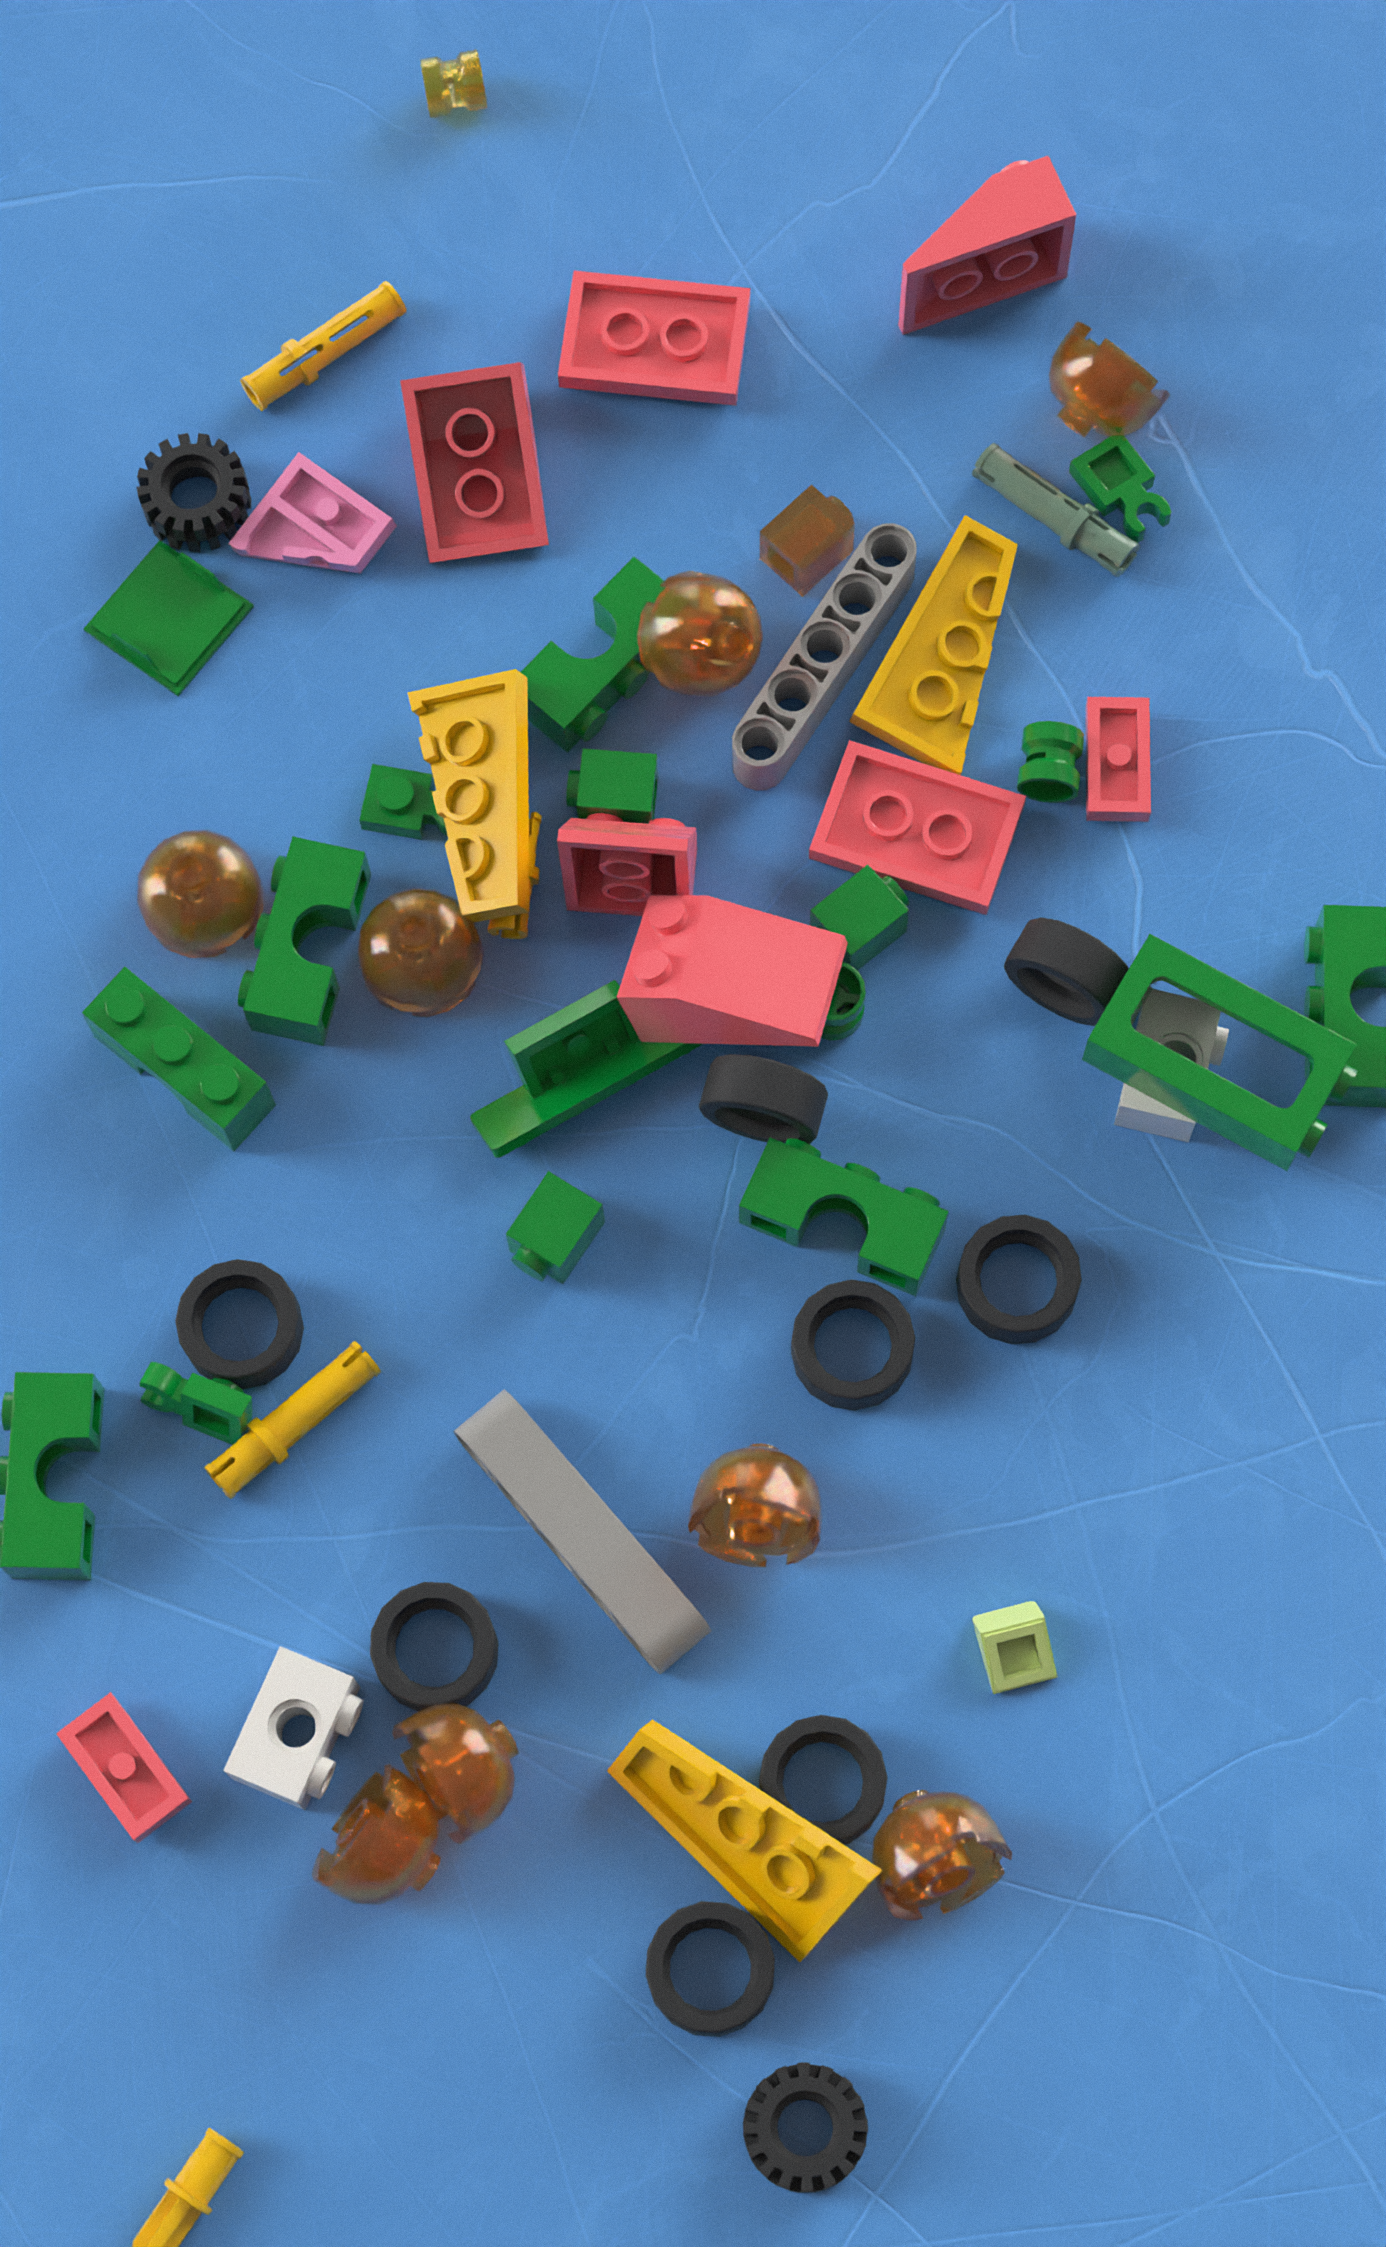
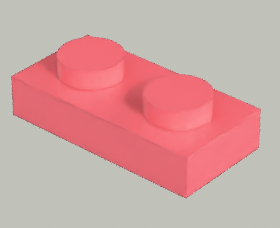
M1087 697L1085 706L1086 821L1149 822L1151 814L1150 699L1143 697Z
M111 1692L56 1733L135 1842L139 1843L192 1802Z

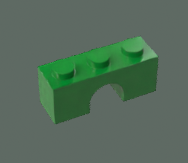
M633 557L593 597L595 625L614 640L611 647L605 653L589 659L576 658L567 654L553 641H550L521 671L528 678V721L567 753L580 739L584 742L592 739L604 726L608 718L607 712L622 696L625 699L634 696L646 682L649 676L648 669L663 654L670 657L676 653L689 636V600L636 557Z
M292 836L287 857L281 855L277 857L271 877V891L276 893L270 914L264 912L261 914L255 932L254 947L260 950L254 971H245L238 992V1006L243 1008L252 1031L324 1046L340 987L333 967L309 962L299 955V951L306 937L320 928L338 927L356 931L371 878V871L365 852Z
M1323 905L1316 925L1307 926L1305 931L1304 960L1305 964H1315V986L1308 985L1306 988L1304 1016L1356 1043L1357 1046L1347 1065L1358 1070L1340 1105L1330 1099L1327 1100L1325 1105L1386 1108V1027L1375 1026L1361 1019L1354 1011L1350 1000V995L1357 990L1363 988H1386V907ZM1305 1057V1081H1307L1312 1072V1064Z
M125 966L82 1012L96 1039L140 1075L147 1071L177 1097L192 1118L232 1151H235L276 1106L268 1084L264 1079Z
M769 1137L739 1204V1223L798 1247L806 1228L815 1218L830 1212L847 1214L859 1222L866 1235L858 1255L857 1272L916 1297L946 1229L949 1211L939 1207V1200L931 1194L916 1188L906 1187L901 1192L879 1183L881 1178L878 1174L859 1164L846 1163L843 1168L821 1159L822 1154L817 1148L801 1140L788 1138L783 1143Z
M15 1372L14 1391L5 1392L2 1425L4 1431H10L8 1456H0V1495H5L4 1518L0 1520V1568L12 1579L91 1580L95 1515L85 1503L58 1502L48 1498L46 1479L52 1465L62 1456L80 1451L100 1452L104 1387L93 1373Z

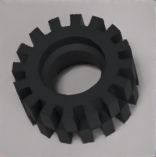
M188 433L179 434L180 445L174 448L166 439L158 444L162 456L158 457L150 451L144 458L147 469L139 468L137 475L140 485L136 487L137 494L149 527L152 526L154 535L160 541L167 537L170 547L179 551L183 541L187 542L190 553L201 552L200 542L208 540L211 550L221 547L218 536L223 533L230 541L237 533L235 523L243 525L248 518L246 508H251L250 489L240 458L235 451L230 453L227 443L219 438L214 446H212L208 434L198 433L197 444H191ZM206 477L216 484L217 492L214 499L202 507L184 509L178 507L172 501L173 489L186 479Z
M805 2062L787 2067L785 2065L775 2070L774 2073L764 2078L756 2086L745 2108L743 2137L751 2161L768 2181L792 2192L814 2193L838 2184L856 2167L866 2146L868 2119L866 2118L864 2103L860 2095L852 2087V2084L844 2076H840L827 2066H818ZM799 2100L817 2102L826 2109L832 2120L833 2132L830 2142L821 2152L812 2156H799L790 2152L782 2144L778 2135V2120L781 2113L788 2105Z

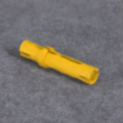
M384 281L377 289L336 314L332 319L298 342L290 339L282 344V352L250 375L240 379L245 393L251 402L260 411H263L269 404L301 383L309 386L318 380V372L352 348L357 347L397 317L403 316L407 312L403 300L395 288L387 281ZM363 316L367 317V319L364 322H362L361 324H359L358 326H356L355 328L341 336L336 341H330L332 337H334L335 335H337L338 333L352 325L354 322H356ZM313 350L318 352L286 375L281 376L279 374Z
M356 1341L350 1343L346 1350L264 1419L260 1420L258 1417H255L246 1425L249 1431L213 1462L204 1466L211 1479L219 1488H223L222 1491L229 1499L234 1498L238 1491L274 1461L279 1465L290 1457L287 1453L290 1447L374 1376L377 1377L381 1373V1370L366 1351L362 1353L363 1349Z

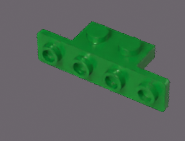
M613 980L505 1040L504 1043L523 1085L472 1113L470 1119L494 1157L500 1158L568 1119L579 1115L584 1110L627 1086L636 1083L638 1080L677 1058L690 1053L702 1044L641 1042L617 999L620 986Z

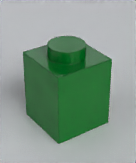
M582 748L580 770H569L566 796L567 807H576L579 819H586L591 814L605 813L615 815L621 818L623 822L648 824L650 820L655 819L658 789L657 754Z
M866 865L810 910V926L844 935L848 944L843 962L859 970L907 932L909 915L907 906L909 905V900L902 888L891 877L886 875L881 879L869 865Z
M548 1171L506 1233L509 1250L514 1254L511 1259L512 1262L523 1272L539 1281H544L546 1276L549 1275L564 1284L605 1223L603 1204Z

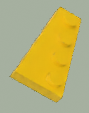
M964 515L849 720L850 723L926 765L961 775L966 757L965 751L968 738L974 724L979 704L978 698L984 674L988 668L993 647L991 645L997 621L1001 615L1018 544Z
M513 669L407 692L411 710L418 715L423 736L419 737L423 759L431 766L436 791H433L432 795L436 812L444 819L449 839L445 843V848L462 916L473 922L530 912L528 678L518 670Z
M653 1719L638 1730L607 1770L799 1962L815 1949L882 1871Z

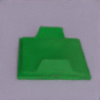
M159 540L83 629L93 638L179 697L254 608V605L221 583L215 574L183 552L179 554Z

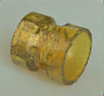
M477 49L460 52L452 60L443 61L438 56L420 59L430 118L447 116L452 108L465 107L469 111L488 109Z

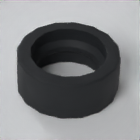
M1042 917L1027 922L1004 963V969L1009 979L1021 992L1037 1004L1061 1017L1090 1026H1096L1129 969L1116 952L1094 936L1062 921Z
M729 1054L716 1057L710 1064L699 1109L703 1116L715 1125L747 1138L768 1142L769 1137L783 1143L788 1138H793L810 1144L817 1138L828 1092L825 1085L815 1077L793 1066L751 1055Z
M1025 1214L999 1217L980 1227L964 1247L956 1277L958 1301L970 1323L989 1338L1009 1344L1034 1343L1057 1332L1072 1314L1082 1281L1079 1256L1068 1237L1050 1222ZM1022 1243L1036 1247L1049 1258L1055 1268L1057 1286L1053 1298L1043 1309L1031 1315L1013 1316L1000 1312L988 1302L982 1291L980 1273L983 1263L993 1251L1007 1244Z
M240 1259L214 1264L194 1277L180 1297L175 1319L179 1343L199 1374L210 1380L214 1378L226 1379L239 1386L242 1390L266 1385L284 1373L300 1350L304 1331L300 1305L283 1277L262 1263ZM238 1288L256 1290L269 1298L276 1309L278 1318L276 1336L268 1349L257 1357L244 1361L223 1359L212 1352L204 1341L202 1330L204 1314L211 1302L226 1291Z
M846 1280L826 1285L806 1300L795 1318L791 1340V1355L797 1377L812 1396L831 1407L855 1411L881 1404L898 1392L910 1373L915 1344V1334L910 1314L895 1295L875 1283ZM849 1308L866 1310L878 1317L888 1329L892 1344L890 1358L883 1369L870 1379L858 1382L839 1380L827 1373L817 1360L814 1348L816 1332L823 1321L836 1311Z
M422 1582L401 1590L382 1607L371 1629L370 1657L381 1684L398 1703L420 1713L446 1714L469 1705L487 1689L497 1668L499 1641L487 1610L470 1592L450 1583ZM429 1609L446 1610L459 1616L469 1627L474 1640L473 1657L467 1670L456 1681L441 1687L423 1686L410 1680L400 1669L395 1655L396 1639L403 1625L414 1615Z
M817 1715L796 1720L775 1736L763 1755L759 1789L843 1845H847L868 1831L880 1813L884 1803L888 1777L882 1752L866 1731L844 1718ZM819 1742L836 1744L851 1753L860 1766L863 1778L861 1797L853 1810L841 1819L825 1823L808 1820L797 1813L786 1799L783 1787L785 1767L792 1756L806 1745Z
M701 1901L678 1909L658 1927L647 1949L645 1976L655 2005L671 2024L693 2035L720 2037L743 2029L762 2012L773 1990L775 1958L767 1934L750 1914L728 1903ZM704 1928L722 1929L736 1936L746 1948L751 1962L750 1981L743 1995L731 2006L716 2011L700 2010L686 2003L675 1991L670 1977L671 1958L677 1945L690 1933Z

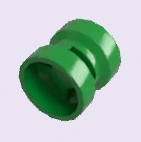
M1038 721L1024 727L1021 750L1026 755V763L1019 768L1017 791L1021 795H1025L1026 798L1039 802L1060 803L1076 798L1079 791L1080 774L1075 769V761L1082 756L1084 733L1073 725L1056 721Z
M842 962L822 1032V1039L829 1041L842 1040L852 1035L861 1025L865 1008V983L859 971L848 963Z

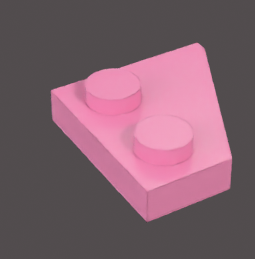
M298 452L228 544L237 554L243 557L361 574L397 525L390 516Z

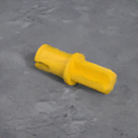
M209 2127L205 2132V2137L194 2153H192L175 2180L167 2178L163 2183L168 2187V2190L134 2238L132 2246L179 2247L202 2212L206 2215L211 2213L213 2209L208 2206L209 2202L237 2160L245 2152Z

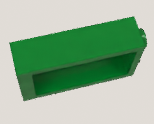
M1152 934L1148 935L1087 1039L1082 1058L1088 1064L1285 1171H1288L1297 1153L1310 1158L1328 1126L1327 1123L1317 1119L1325 1103L1330 1099L1340 1105L1358 1072L1355 1068L1347 1065L1357 1046L1356 1043ZM1157 981H1165L1307 1057L1312 1064V1072L1293 1105L1288 1108H1279L1136 1031L1132 1024Z

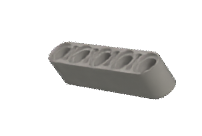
M894 523L881 524L872 528L865 535L736 726L732 736L733 772L736 779L743 786L755 791L768 790L775 787L785 777L910 590L915 576L917 549L912 533L905 527ZM883 556H892L902 563L895 567H884L875 562V560ZM851 603H860L866 605L870 611L862 615H853L847 613L843 608ZM820 650H828L834 652L838 658L830 663H820L810 656ZM787 698H797L807 704L799 711L790 712L778 706L782 700ZM755 746H764L770 748L775 754L766 760H754L749 758L745 752Z
M505 1389L453 1431L475 1462L657 1673L662 1674L711 1632L709 1625L693 1604L522 1406Z

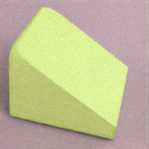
M1025 1602L979 1614L972 1618L993 1694L1058 1678L1045 1617L1036 1602Z

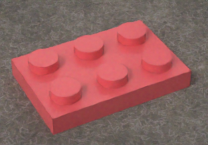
M574 270L558 370L559 388L736 406L750 307V288Z
M849 740L809 848V859L852 873H858L866 865H869L881 879L887 875L902 889L987 915L1025 806L1026 796Z

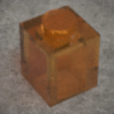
M811 484L760 531V559L803 597L853 551L854 518L842 501L831 495L826 498Z

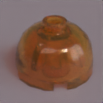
M1077 321L1061 341L1051 361L1049 371L1051 393L1063 407L1056 415L1057 418L1083 438L1087 436L1090 430L1106 437L1112 435H1124L1126 437L1142 429L1170 397L1169 392L1160 389H1154L1151 392L1158 383V380L1108 339L1105 338L1100 345L1090 338L1086 340L1085 337L1092 328Z
M687 570L668 577L660 585L666 588L658 595L655 603H646L640 616L637 641L640 659L648 672L654 673L658 681L662 683L660 685L667 690L685 695L713 697L738 686L752 672L758 661L764 636L761 616L748 593L732 581L710 573Z
M185 830L164 839L146 856L138 874V907L148 930L156 936L158 942L167 950L189 958L215 957L227 952L225 947L236 943L241 937L245 940L254 931L263 911V885L251 857L230 837L211 830Z
M411 888L389 895L372 908L361 927L357 957L366 987L381 1005L391 1010L394 1007L400 1011L412 1012V1015L416 1017H430L452 1010L471 994L476 985L475 979L480 973L481 964H483L484 951L476 922L462 916L458 900L435 889Z
M752 1444L748 1447L735 1449L713 1460L702 1472L691 1500L688 1528L690 1533L694 1529L699 1533L698 1545L705 1552L726 1562L749 1567H766L767 1560L764 1555L779 1556L787 1554L786 1565L797 1563L814 1553L820 1541L823 1517L819 1489L812 1473L801 1462L772 1445Z
M452 1703L433 1705L416 1712L394 1725L392 1731L394 1740L407 1736L411 1748L401 1753L400 1757L429 1811L436 1821L449 1815L459 1827L447 1834L454 1842L460 1845L486 1830L501 1817L512 1799L515 1785V1775L510 1759L519 1754L512 1735L502 1721L498 1719L488 1724L476 1710Z
M390 1764L385 1765L384 1776L375 1772L357 1791L332 1828L333 1831L338 1833L336 1849L332 1855L321 1848L313 1867L312 1877L315 1882L333 1894L354 1904L375 1906L396 1900L409 1886L417 1891L423 1889L434 1875L441 1860V1857L433 1852L440 1832L438 1814L427 1793L410 1777Z
M917 1790L901 1797L894 1804L893 1812L881 1824L874 1837L872 1847V1864L882 1870L875 1878V1882L888 1910L895 1918L910 1921L923 1919L919 1907L930 1906L941 1901L940 1908L942 1913L945 1914L980 1897L1004 1875L1005 1872L999 1862L1003 1856L1009 1860L1012 1858V1851L1003 1833L986 1809L967 1795L946 1791L929 1793L926 1790Z

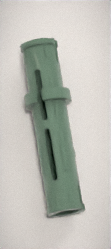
M996 443L989 445L980 455L975 464L976 468L972 471V476L992 487L1024 512L1049 527L1061 537L1060 543L1069 550L1077 548L1100 563L1101 566L1110 571L1115 577L1121 576L1131 565L1137 555L1136 552L1139 550L1140 544L1131 540L1123 533L1121 534L1106 521L1098 517L1099 510L1089 503L1083 506L1076 500L1071 499L1061 492L1059 488L1011 457L1009 453L1001 449Z

